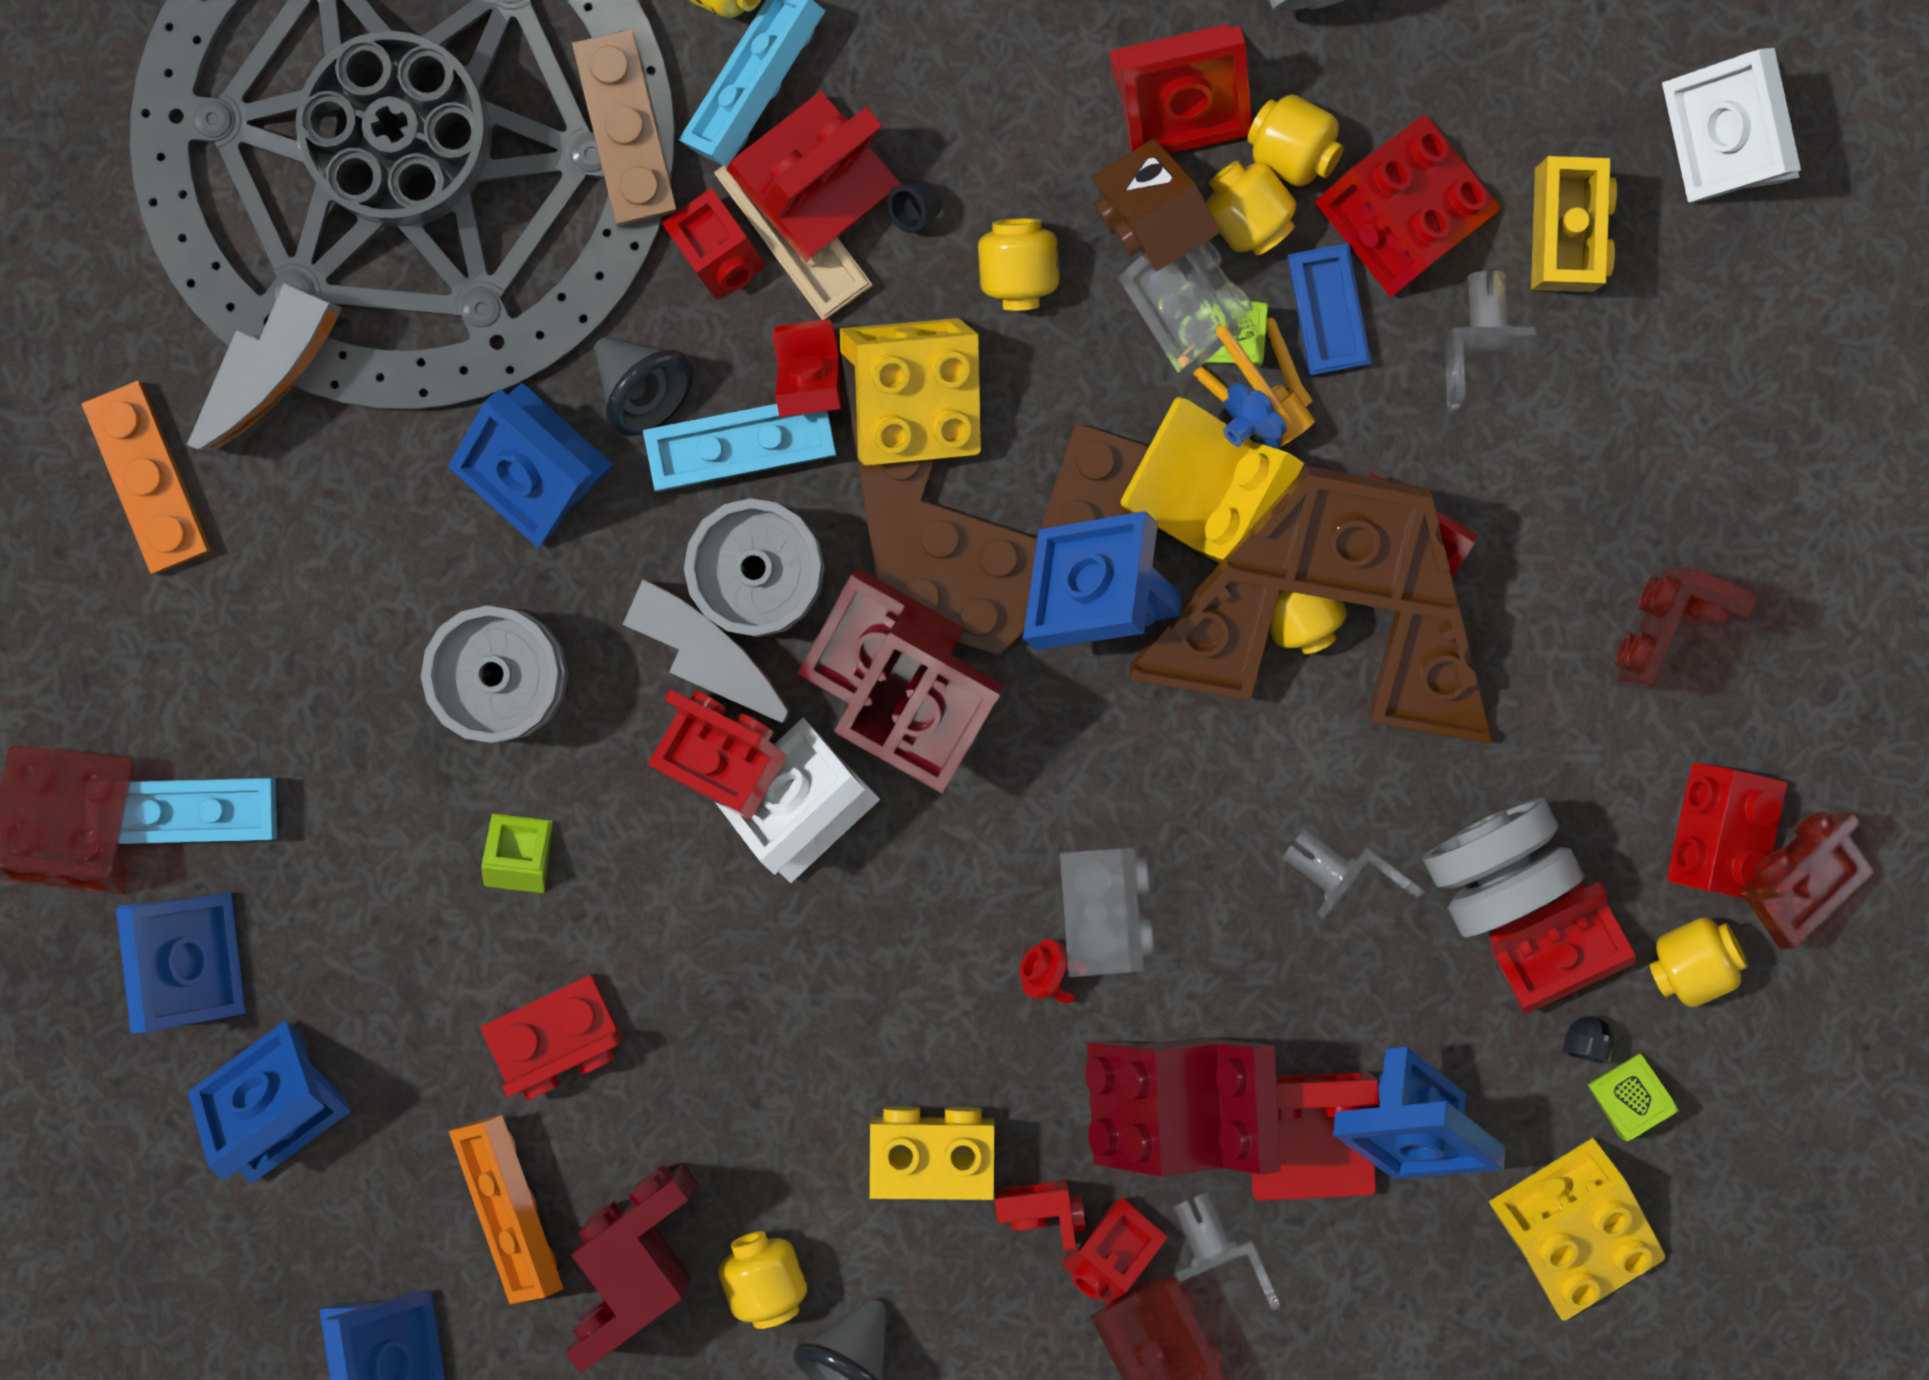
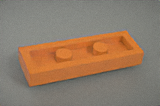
M135 381L81 403L150 574L156 575L212 552L143 382Z
M503 1115L470 1122L450 1130L451 1140L509 1304L546 1298L564 1289L557 1271L555 1254L547 1243L537 1214L535 1197L527 1186L516 1155L515 1140L507 1129Z

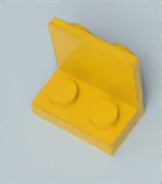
M959 318L840 328V352L855 366L858 458L862 464L877 465L977 455L980 452L978 334Z
M1177 397L1174 399L1121 499V506L1132 513L1147 511L1158 522V529L1204 557L1221 563L1299 475L1304 463L1288 452L1253 442L1250 439L1240 447L1231 444L1223 432L1227 424L1188 399Z
M1591 1138L1489 1201L1498 1219L1525 1256L1554 1310L1563 1321L1590 1307L1665 1259V1254L1626 1180L1594 1138Z

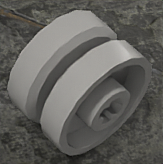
M752 498L724 504L704 518L688 542L684 564L689 595L703 615L728 632L755 637L786 632L807 617L821 595L825 572L820 543L806 523L799 516L776 502ZM751 556H754L756 559L762 558L766 565L764 575L757 580H750L745 577L747 569L743 563Z
M487 605L461 611L438 628L425 649L421 681L426 702L442 725L465 739L496 743L530 736L551 721L565 698L569 671L563 646L546 624L523 611ZM491 662L499 664L504 672L501 683L494 686L486 684L491 674L485 667Z
M1545 798L1527 801L1510 809L1489 815L1462 829L1422 857L1435 886L1439 888L1452 889L1473 882L1458 892L1447 907L1461 936L1470 937L1516 920L1568 892L1585 877L1571 848L1553 846L1534 852L1549 842L1559 828Z

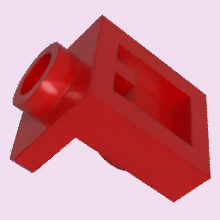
M712 188L662 222L665 229L716 300L723 298L730 292L743 288L755 274L765 267V263Z
M830 319L774 327L772 339L778 362L775 398L779 416L786 417L841 409L843 367L833 322Z
M1067 1180L994 1189L998 1224L1010 1222L1012 1230H1031L1046 1226L1048 1224L1047 1217L1059 1216L1063 1250H1076L1074 1233L1086 1232L1082 1197L1081 1195L1069 1196Z
M1121 1197L1113 1202L1079 1248L1069 1253L1062 1262V1265L1072 1273L1071 1280L1082 1293L1092 1299H1102L1104 1302L1109 1303L1129 1290L1168 1237Z

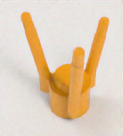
M1267 318L1266 331L1289 391L1285 389L1283 384H1279L1271 389L1225 325L1218 326L1216 334L1254 390L1260 391L1270 400L1273 411L1285 422L1287 431L1281 436L1282 444L1279 447L1287 444L1307 430L1315 422V419L1306 408L1313 400L1301 384L1275 319ZM1185 357L1183 365L1224 403L1228 398V388L1193 357Z

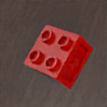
M1425 115L1418 118L1352 167L1315 201L1316 205L1344 240L1349 243L1352 250L1390 297L1395 295L1500 209L1498 203L1430 118Z
M1369 1071L1277 1075L1281 1172L1268 1174L1251 1173L1252 1195L1254 1199L1263 1201L1373 1195L1376 1190L1375 1166L1333 1136L1336 1112L1370 1109L1372 1105H1379L1378 1080Z

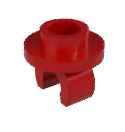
M1045 939L1035 947L1030 948L1022 959L1020 965L1022 987L1027 996L1037 1000H1043L1051 996L1061 1003H1072L1075 996L1060 988V982L1067 970L1073 969L1085 974L1088 967L1083 961L1066 953L1065 947L1060 942Z

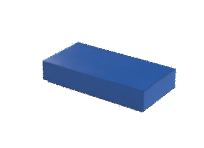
M1349 243L1288 254L1287 262L1309 377L1370 365L1371 359Z

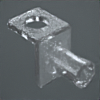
M1487 271L1475 272L1467 276L1470 327H1454L1446 342L1448 411H1458L1465 398L1464 353L1528 352L1537 338L1536 327H1513L1507 324V275L1504 272L1492 271V280H1488V294Z
M1307 828L1298 835L1295 841L1313 854L1314 859L1310 860L1293 846L1288 848L1282 858L1285 863L1291 864L1326 891L1323 897L1327 900L1316 913L1325 922L1369 864L1417 900H1420L1424 895V891L1368 848L1362 852L1357 860L1352 858L1348 862L1313 836Z
M1209 1191L1193 1198L1203 1220L1200 1224L1197 1223L1188 1201L1172 1207L1174 1213L1176 1212L1195 1255V1258L1190 1260L1191 1267L1175 1273L1178 1282L1247 1253L1272 1311L1281 1307L1253 1242L1249 1241L1240 1246H1237L1235 1241L1229 1243L1210 1200Z

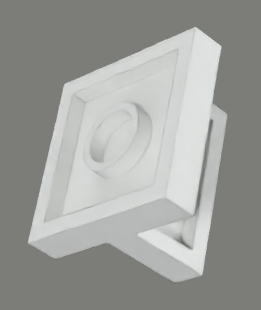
M1775 48L1758 49L1662 83L1688 202L1710 199L1743 188L1779 184L1799 178L1798 171H1801Z
M804 718L797 722L774 744V746L787 755V758L751 820L716 803L759 861L774 875L779 872L790 883L880 800L873 790L833 751L822 736Z

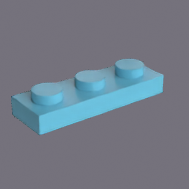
M765 0L682 133L679 141L696 153L728 167L730 161L745 146L750 131L768 102L778 93L783 78L801 49L810 42L814 29L825 13V10L813 0Z
M777 404L643 430L654 490L656 492L837 457L828 411L780 417Z
M276 778L86 783L88 845L277 839Z

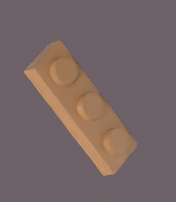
M632 29L572 43L617 227L676 213L673 194Z

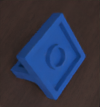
M521 383L508 395L501 389H498L484 401L447 467L539 548L554 534L567 512L607 475L613 464L527 386Z
M1147 511L1039 529L1023 640L1035 650L1144 634L1145 626L1152 625L1156 620L1180 617L1182 594L1152 567L1158 522Z
M231 892L176 900L120 905L116 909L131 1033H145L246 1014Z
M286 1020L187 1092L208 1167L223 1181L236 1171H239L246 1179L254 1183L351 1112L346 1097L309 1062L301 1035Z
M1408 1047L1385 1049L1383 1073L1378 1079L1379 1108L1339 1111L1335 1113L1333 1136L1393 1179L1504 1170L1506 1147L1465 1116L1466 1092Z
M431 1290L414 1291L380 1302L338 1303L319 1309L330 1380H445Z

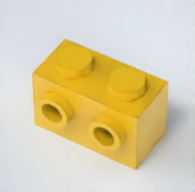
M1547 156L1535 167L1531 290L1593 292L1606 284V277H1611L1614 268L1615 246L1613 239H1608V215H1613L1615 211L1617 183L1615 178H1610V158Z
M885 1107L883 1109V1117H872L870 1123V1199L994 1200V1118H982V1109L977 1107L945 1108V1118L920 1117L919 1107Z

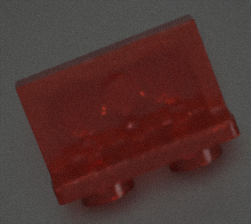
M1821 811L1803 820L1795 829L1797 837L1784 849L1776 850L1760 860L1754 868L1757 874L1739 890L1780 949H1795L1874 873L1849 837V834L1860 825V821L1854 812L1827 814L1826 811Z
M1173 1278L1147 1280L1090 1315L1122 1380H1226L1222 1372L1224 1364L1219 1351L1212 1342L1205 1339L1194 1317L1196 1309L1191 1296Z

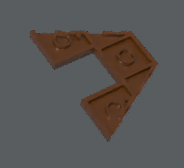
M841 353L876 578L962 626L964 630L957 640L958 643L999 656L1024 631L1037 539L921 501L935 459L877 465L862 464L858 458L855 366ZM1075 423L1041 529L1131 514L1132 512L1121 506V499L1149 447Z
M1306 466L1181 606L1180 617L1171 618L1132 661L1129 668L1130 680L1251 701L1279 590L1394 610V619L1368 710L1370 722L1490 743L1491 734L1429 488Z

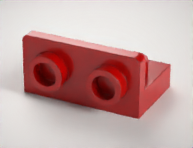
M593 973L480 1027L506 1082L501 1086L506 1097L522 1091L526 1101L559 1086L560 1083L556 1074L575 1065H578L581 1074H585L614 1060L615 1056L611 1048L619 1045L624 1040Z

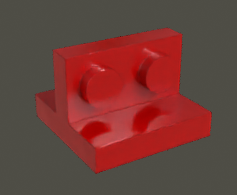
M1228 24L1109 51L1112 74L1124 108L1130 152L1153 138L1170 154L1248 136L1252 126L1246 46L1240 26L1230 28Z
M822 91L731 160L726 168L727 172L805 263L809 262L884 202L889 192L901 184L869 147L881 129V123L867 107L848 120L843 113L836 109Z

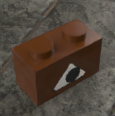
M1154 138L1091 176L1101 196L1093 205L1111 235L1116 234L1131 258L1141 254L1156 272L1220 234L1196 183Z

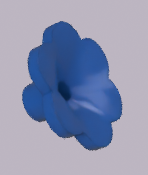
M1234 383L1228 388V398L1224 401V408L1233 419L1223 429L1226 439L1237 447H1240L1250 439L1253 442H1260L1263 445L1277 449L1282 444L1281 436L1287 431L1285 422L1273 411L1270 400L1258 390L1250 391L1243 384Z

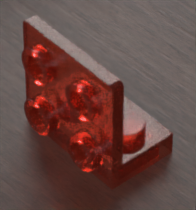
M1690 566L1664 569L1660 578L1654 575L1651 576L1638 604V609L1646 613L1637 635L1631 632L1626 634L1615 658L1614 666L1622 669L1617 682L1628 687H1651L1653 685L1681 616L1707 626H1712L1713 623L1726 626L1728 620L1749 619L1759 595Z
M11 746L8 749L0 788V878L3 881L125 895L128 870L116 858L133 771V764L130 760L120 757L27 746Z

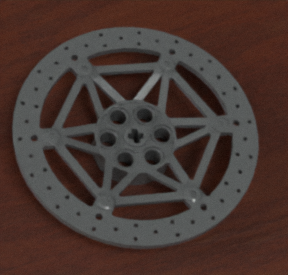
M166 0L147 39L136 75L130 112V156L133 183L140 213L152 246L172 284L191 310L228 346L236 330L260 338L282 285L285 283L335 305L462 317L469 332V339L467 341L439 348L412 351L379 350L354 346L327 338L302 377L294 384L295 387L310 394L340 403L384 410H423L451 407L490 397L498 389L502 391L511 389L550 369L580 347L605 323L618 307L644 268L659 235L664 216L617 227L608 193L603 212L590 240L577 261L561 281L539 302L517 318L510 317L502 301L509 287L583 182L585 183L587 177L605 179L594 132H590L530 0H472L422 36L408 32L391 31L366 0H343L370 32L344 43L342 42L338 0H288L224 92L221 93L219 99L198 97L197 90L204 66L216 39L230 16L243 0H207L205 2L204 0ZM567 0L585 24L592 38L632 29L671 186L675 166L676 138L672 91L663 55L651 24L638 0ZM318 1L325 57L314 68L303 90L245 103V98L312 3ZM588 6H592L591 11H586L585 9ZM492 11L469 65L463 66L442 46ZM513 19L518 20L566 123L567 128L564 132L487 102L481 92L487 74ZM369 60L381 61L383 72L379 81L370 87H358L355 76L359 66ZM431 65L443 67L445 70V80L438 90L431 93L418 91L417 78L424 68ZM649 70H655L654 74L648 75ZM173 72V75L168 77L169 73ZM297 111V141L249 124ZM331 111H345L347 124L344 131L335 138H323L320 134V124L323 117ZM176 112H183V120L175 124L173 122V115ZM397 117L404 125L408 124V126L400 128L404 137L397 142H393L389 137L382 134L390 131L386 123L392 118ZM458 121L470 123L471 136L465 146L454 150L444 148L442 137L444 130L450 124ZM499 126L553 148L557 152L493 160L490 157L493 128ZM196 142L216 144L273 266L277 278L262 296L238 273L225 255L210 227L201 204L194 174L192 146ZM243 144L305 164L316 182L298 249L294 257L289 256L240 148ZM165 155V159L161 161V157ZM359 166L371 167L373 182L370 188L365 193L359 195L348 194L346 190L348 174ZM419 172H432L436 181L432 194L424 200H410L407 194V185L411 177ZM561 172L562 178L493 275H488L471 195L478 183ZM187 193V197L183 199V194ZM157 200V205L153 207V202ZM337 202L346 210L356 215L358 222L314 264L330 204ZM453 212L456 214L468 278H465L425 231L424 227L427 223L437 220L448 213ZM384 226L400 228L449 285L452 291L449 295L338 286L330 285L328 282ZM611 231V235L605 237V232ZM187 236V240L182 242V238ZM634 244H639L637 250H632ZM217 264H220L219 270L215 269ZM599 274H604L602 280H597ZM195 281L194 287L191 288L190 284ZM565 295V301L561 302L559 300L560 296ZM234 305V310L230 312V306ZM586 316L588 318L587 322L581 323L582 317ZM539 333H544L543 339H538ZM498 336L503 337L505 341L504 346L499 350L493 349V339ZM347 353V357L342 360L341 355ZM425 360V365L420 367V361ZM510 367L514 368V372L512 374H508V369ZM468 368V373L463 375L462 370ZM380 375H384V380L379 382ZM335 382L339 383V387L337 389H334L333 387ZM427 390V396L423 397L422 392Z

